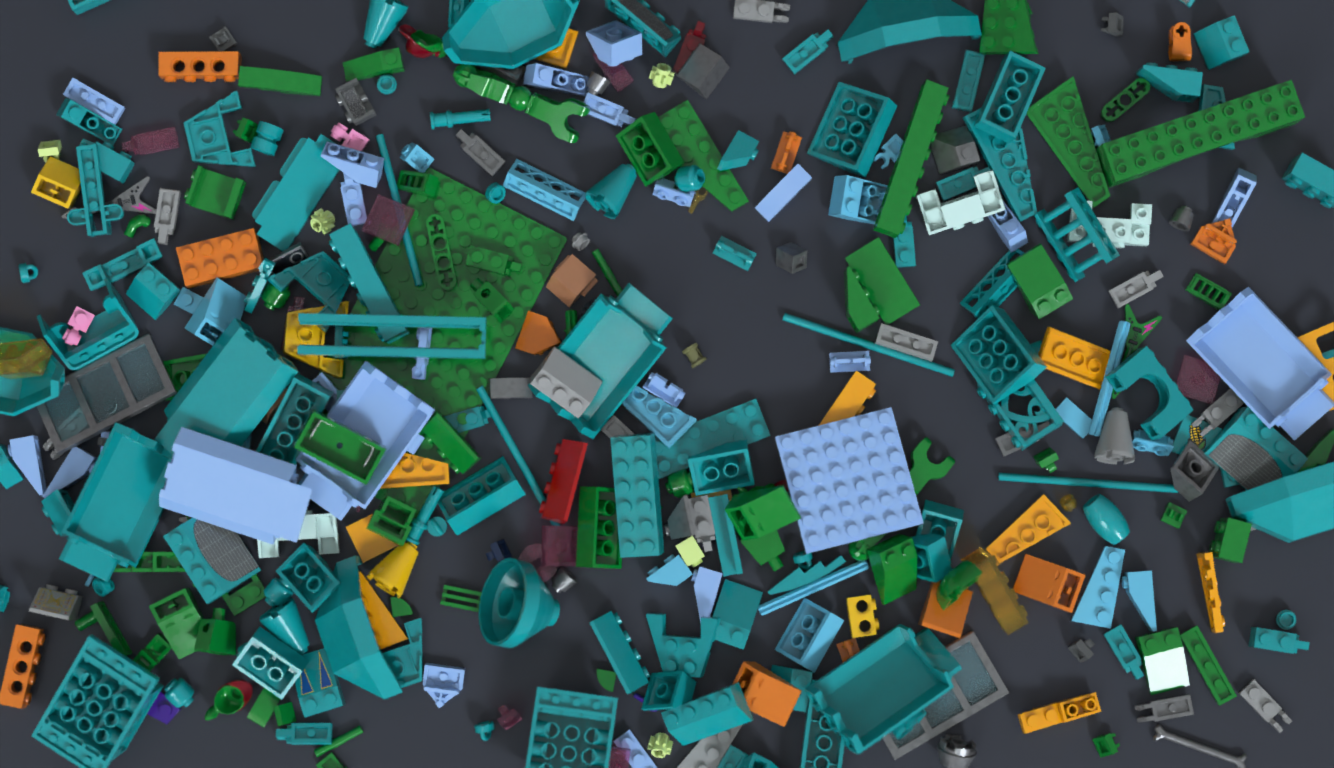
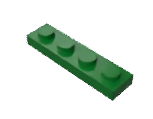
M1195 625L1180 634L1181 640L1217 705L1220 706L1237 696L1199 627Z

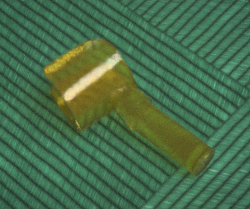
M699 190L695 191V199L688 210L689 213L692 214L700 200L706 198L707 190L704 195H699Z

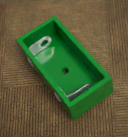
M315 409L310 413L294 443V448L365 485L368 484L386 451L384 445ZM342 443L343 446L338 448L337 444Z

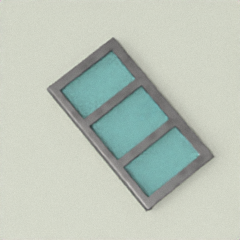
M148 333L65 376V384L59 396L38 405L37 409L54 448L60 455L112 428L115 422L120 424L177 394V391L155 346L152 335Z
M973 630L944 646L962 668V670L952 676L951 682L954 688L925 707L924 710L927 712L925 717L919 723H916L913 729L902 739L897 740L892 732L882 738L895 760L1009 693Z

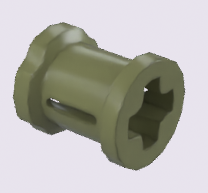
M697 343L682 351L691 362L692 369L707 360L698 349Z

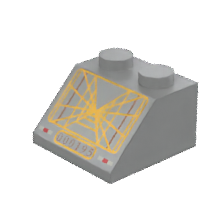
M46 584V587H39L29 612L65 620H75L78 618L83 596L77 595L78 591L66 588L64 592L58 590V586Z

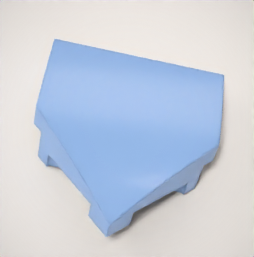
M425 663L423 689L433 698L438 708L442 707L455 695H458L463 689L465 668Z

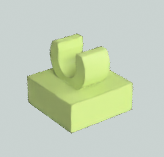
M61 141L40 142L38 147L39 157L44 156L45 163L49 159V155H53L59 160V153L62 148Z

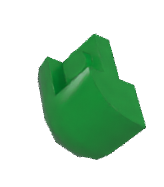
M964 560L943 577L936 591L937 601L943 610L957 601L964 590L978 581L983 572L975 564Z

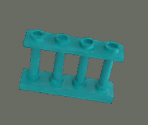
M1079 188L1065 194L1066 202L1049 213L1043 209L1034 214L1037 225L1043 229L1047 241L1054 247L1058 259L1063 262L1067 269V274L1074 282L1084 278L1085 274L1083 271L1098 261L1104 260L1107 264L1120 256ZM1072 208L1077 215V219L1057 230L1052 219ZM1082 225L1087 231V236L1068 247L1062 237ZM1089 243H1094L1098 253L1078 264L1072 254Z

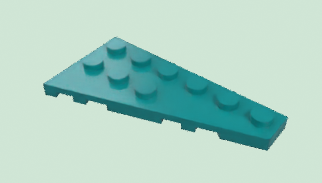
M980 108L964 116L963 119L988 167L994 171L998 186L1014 216L1021 222L1037 213L1034 191L1030 182V169H1028L1027 165L1028 158L1023 130L1020 127L1017 137L1012 142L1007 143L974 127L981 110Z

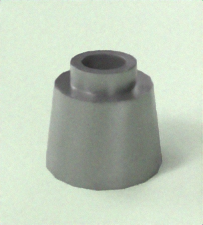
M591 71L586 84L588 87L587 91L596 96L599 93L602 94L611 81Z
M1187 206L1177 208L1169 224L1178 230L1189 231L1194 216L1192 209Z
M561 567L552 579V587L559 593L562 591L566 592L578 581L567 569Z

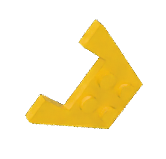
M349 301L341 302L336 314H348ZM325 305L288 312L286 314L283 353L341 379L344 360L325 358L321 355L297 354V346L324 345L325 332L317 325H300L298 313L318 314Z

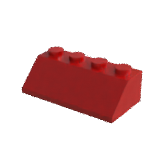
M562 439L561 443L556 444L554 455H557L556 462L551 463L549 474H552L551 481L546 482L544 493L547 494L546 500L541 501L539 513H542L541 518L565 524L568 521L588 443Z

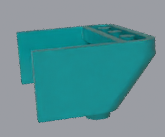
M108 278L104 279L109 295L103 299V306L106 311L94 316L86 333L81 330L78 331L82 337L77 346H71L62 339L67 328L71 330L68 324L59 322L49 327L41 315L37 316L44 338L70 370L83 368L134 340L139 334L137 325L126 304Z

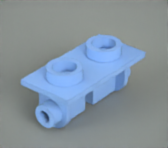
M665 178L657 180L653 191L654 196L662 200L675 202L680 206H691L695 191L683 192L679 188L674 189L675 182Z
M869 351L829 353L830 373L870 371L871 359Z
M652 372L643 388L677 408L686 393L672 382L669 386L666 385L667 379L660 376L657 372L656 374Z

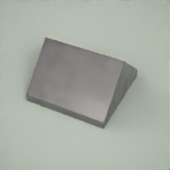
M699 43L676 76L703 98L708 99L730 67L722 56Z

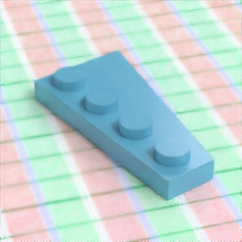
M637 385L622 403L651 433H655V436L668 449L697 421L696 418L665 403L662 399L649 394Z
M1104 546L1070 621L1111 629L1125 554L1124 549Z

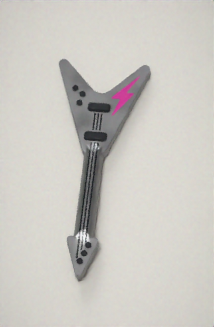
M145 177L112 201L105 202V205L118 204L127 211L156 214L157 209L140 199L143 190L150 181V177ZM68 212L63 214L61 217L67 219Z

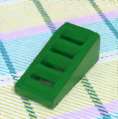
M401 170L397 188L401 191L434 196L439 178L429 173Z
M1195 273L1185 289L1218 311L1225 306L1232 295L1228 290ZM1198 281H1201L1202 283L1199 286L1198 290H1194V287L1196 286ZM1205 285L1209 286L1205 294H1201ZM1214 289L1216 292L1214 293L1211 299L1208 298L1211 291ZM1219 294H1222V298L1220 299L1219 303H1217V297L1219 296Z

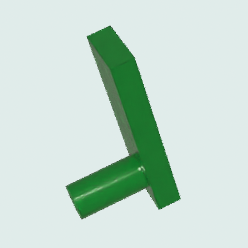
M104 601L90 606L92 611L75 621L79 631H83L99 622L115 650L126 657L133 653Z

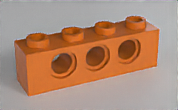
M238 51L159 52L158 75L165 82H176V79H184L185 82H196V79H204L205 82H215L216 79L235 82L236 79H239L241 54ZM179 63H184L185 68L181 72H177L176 66ZM204 63V69L200 72H197V64ZM218 63H224L225 66L222 71L218 72L215 70Z
M16 624L0 692L1 705L23 709L30 704L32 699L30 689L31 685L35 684L37 676L34 673L35 667L39 665L41 654L39 653L40 645L43 646L46 636L43 634V628ZM26 641L32 645L30 652L24 650V643ZM21 661H24L27 664V670L25 672H22L19 669V664ZM17 681H20L23 685L20 692L15 689Z

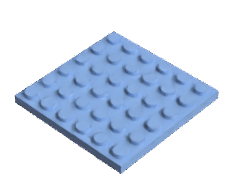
M892 407L775 437L790 497L801 516L797 523L806 554L923 524Z

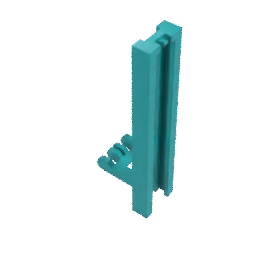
M298 313L300 325L335 326V345L297 346L298 355L333 356L338 359H348L349 356L486 359V317ZM344 326L480 329L482 331V343L479 345V349L345 346L348 345V340L343 339V337H349V333L344 331Z

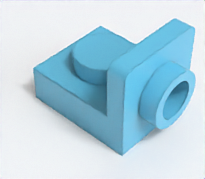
M412 142L410 145L407 144L401 151L400 159L407 162L418 172L424 173L434 161L432 156Z

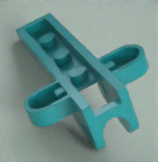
M97 144L77 146L76 151L84 208L69 211L67 220L74 226L86 225L87 236L111 235L112 227L110 221L122 219L124 209L118 204L105 205ZM101 211L103 230L96 231L92 212Z

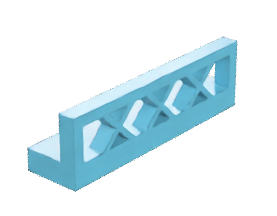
M516 159L509 169L503 184L504 187L572 221L575 220L587 195L585 192L519 159ZM519 167L525 170L526 173H520L515 169ZM534 177H539L543 179L544 182H539L535 180ZM552 186H557L561 190L557 191L553 189ZM570 195L579 197V201L571 198Z

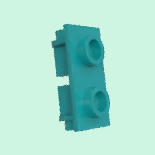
M721 236L712 254L748 271L757 253Z

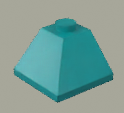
M684 671L652 673L641 709L643 711L675 709L692 700L697 682Z

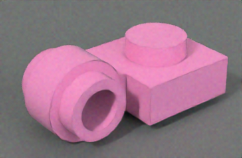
M339 122L333 126L330 136L339 142L345 139L342 144L344 147L363 151L370 141L354 129L348 134V128Z
M76 306L67 323L73 326V329L67 328L62 337L65 343L77 346L82 337L78 331L81 330L86 333L95 315Z

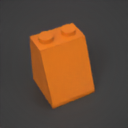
M941 580L936 583L931 582L918 624L960 638L973 592L969 591L968 587L962 592L957 601L943 610L936 597V591Z

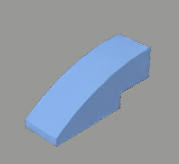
M797 164L764 197L755 209L769 222L811 181L812 177Z

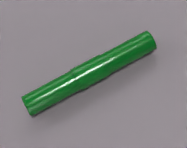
M600 250L593 251L592 254L604 276L610 283L616 296H619L623 290Z
M361 725L343 735L332 739V745H322L316 748L314 752L319 757L362 734L364 731Z

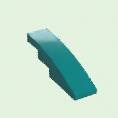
M839 555L825 567L821 561L817 562L806 572H803L798 567L767 592L769 595L809 584L829 574L846 561Z

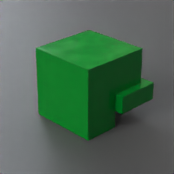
M387 496L381 501L378 509L373 512L366 529L403 546L412 528L409 525L416 509Z

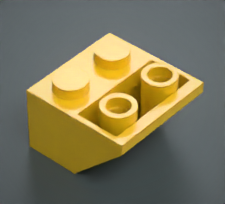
M50 156L40 171L31 193L67 209H72L81 189L79 168Z

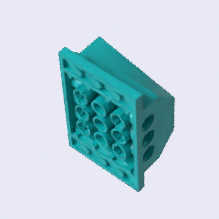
M91 634L88 636L31 736L79 768H108L111 761L127 750L164 685L158 683L159 677Z
M537 687L526 768H608L618 698Z

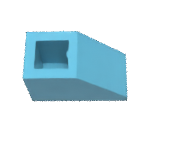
M672 554L664 560L665 565L660 569L656 566L647 572L649 577L646 579L648 582L677 586L690 577L692 572L679 555L675 557Z

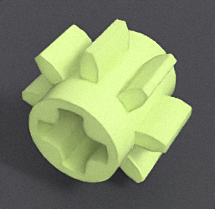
M659 63L657 67H652L649 79H653L652 84L654 86L665 88L667 84L671 85L675 73L671 72L669 65Z
M320 208L311 215L310 223L314 231H322L323 234H326L335 227V217L332 212L328 210L324 212Z
M656 733L655 737L650 736L647 749L651 750L653 756L663 758L666 754L670 755L673 741H669L670 738L665 733Z

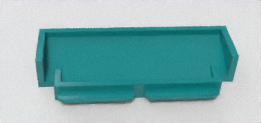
M320 134L316 142L309 137L308 139L301 138L280 169V175L283 178L280 182L273 181L252 213L255 222L261 225L257 235L281 251L291 247L339 172L338 168L321 157L326 143H334L322 134Z

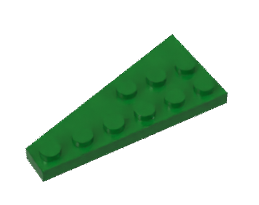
M985 0L979 52L981 54H1007L1009 51H1012L1016 54H1038L1027 0Z
M1072 76L1029 107L1026 115L1087 200L1092 201L1094 208L1110 197V193L1074 76Z
M688 100L658 117L685 162L680 167L697 165L702 169L705 174V182L702 187L731 212L749 202L730 169L722 171L717 169L722 156Z

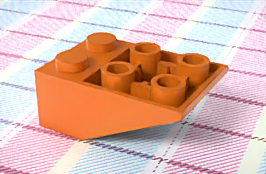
M1025 554L1012 592L1072 613L1086 575Z
M743 661L733 684L739 682L750 711L785 727L802 691L757 662Z

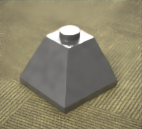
M967 126L938 133L934 142H930L939 175L975 165L980 161L974 139Z
M1191 440L1186 444L1171 467L1174 489L1189 502L1203 494L1219 469V466L1207 457Z
M687 495L682 497L668 518V524L664 525L666 536H671V540L695 535Z

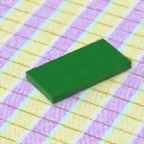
M879 237L845 258L850 268L857 271L861 286L867 288L870 294L869 299L878 307L879 315L885 325H889L921 305Z

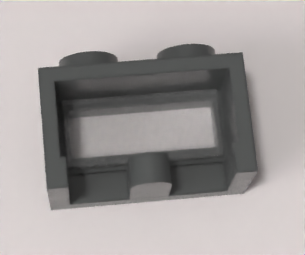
M357 78L335 89L338 93L335 95V98L340 106H345L347 112L344 114L349 123L353 122L357 126L377 116Z

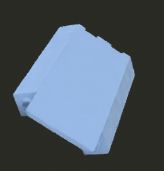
M1249 287L1241 291L1227 306L1220 309L1206 324L1198 328L1186 340L1269 429L1274 425L1281 426L1294 441L1334 407L1333 400L1322 390L1329 383L1327 379L1332 373Z
M365 361L327 416L384 445L386 448L385 453L368 484L365 485L301 451L295 460L301 464L300 469L305 472V475L298 485L312 489L310 499L341 521L352 506L355 508L360 506L366 509L432 416L435 409L409 392L398 382L385 375L384 372ZM342 443L337 444L338 448L343 446Z
M181 427L172 447V451H174L171 462H168L164 476L167 479L164 488L161 489L159 494V506L273 545L276 538L280 537L297 543L312 489L296 484L299 476L296 473V465Z

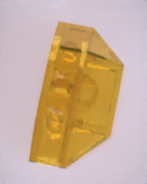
M42 338L0 343V377L18 379L43 376L53 351Z

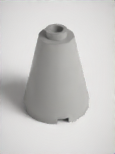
M1112 408L1106 414L1094 458H1097L1099 462L1117 464V461H1124L1123 464H1129L1135 461L1128 414L1122 408Z

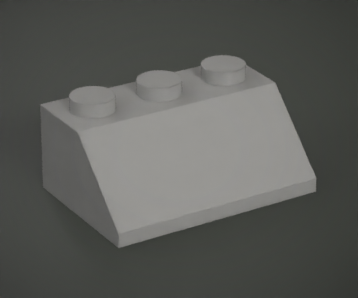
M555 346L530 377V384L578 419L590 405L603 382Z

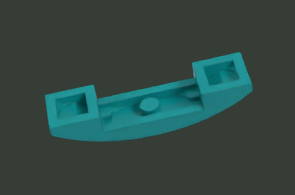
M155 238L136 246V249L103 265L99 264L82 274L90 291L106 286L104 279L108 278L111 283L141 270L148 262L152 264L163 257Z

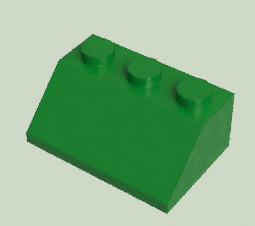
M655 112L641 116L616 135L645 187L672 173L685 163Z
M437 413L422 429L425 432L423 437L430 444L434 442L438 447L436 451L443 459L447 457L452 462L450 467L457 474L459 472L465 474L481 459V456L441 413Z

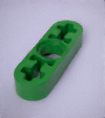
M1138 78L1101 109L1102 119L1106 122L1115 121L1149 92V82L1144 78ZM1137 83L1139 85L1144 84L1143 90L1145 92L1140 90L1135 95L1132 93L1138 87ZM1122 95L1130 97L1131 102L1129 105L1121 104L1120 97ZM1116 105L1119 107L1113 113L1114 117H1112L1111 115L1109 117L1106 116V113L1108 112L1106 108L1111 110Z

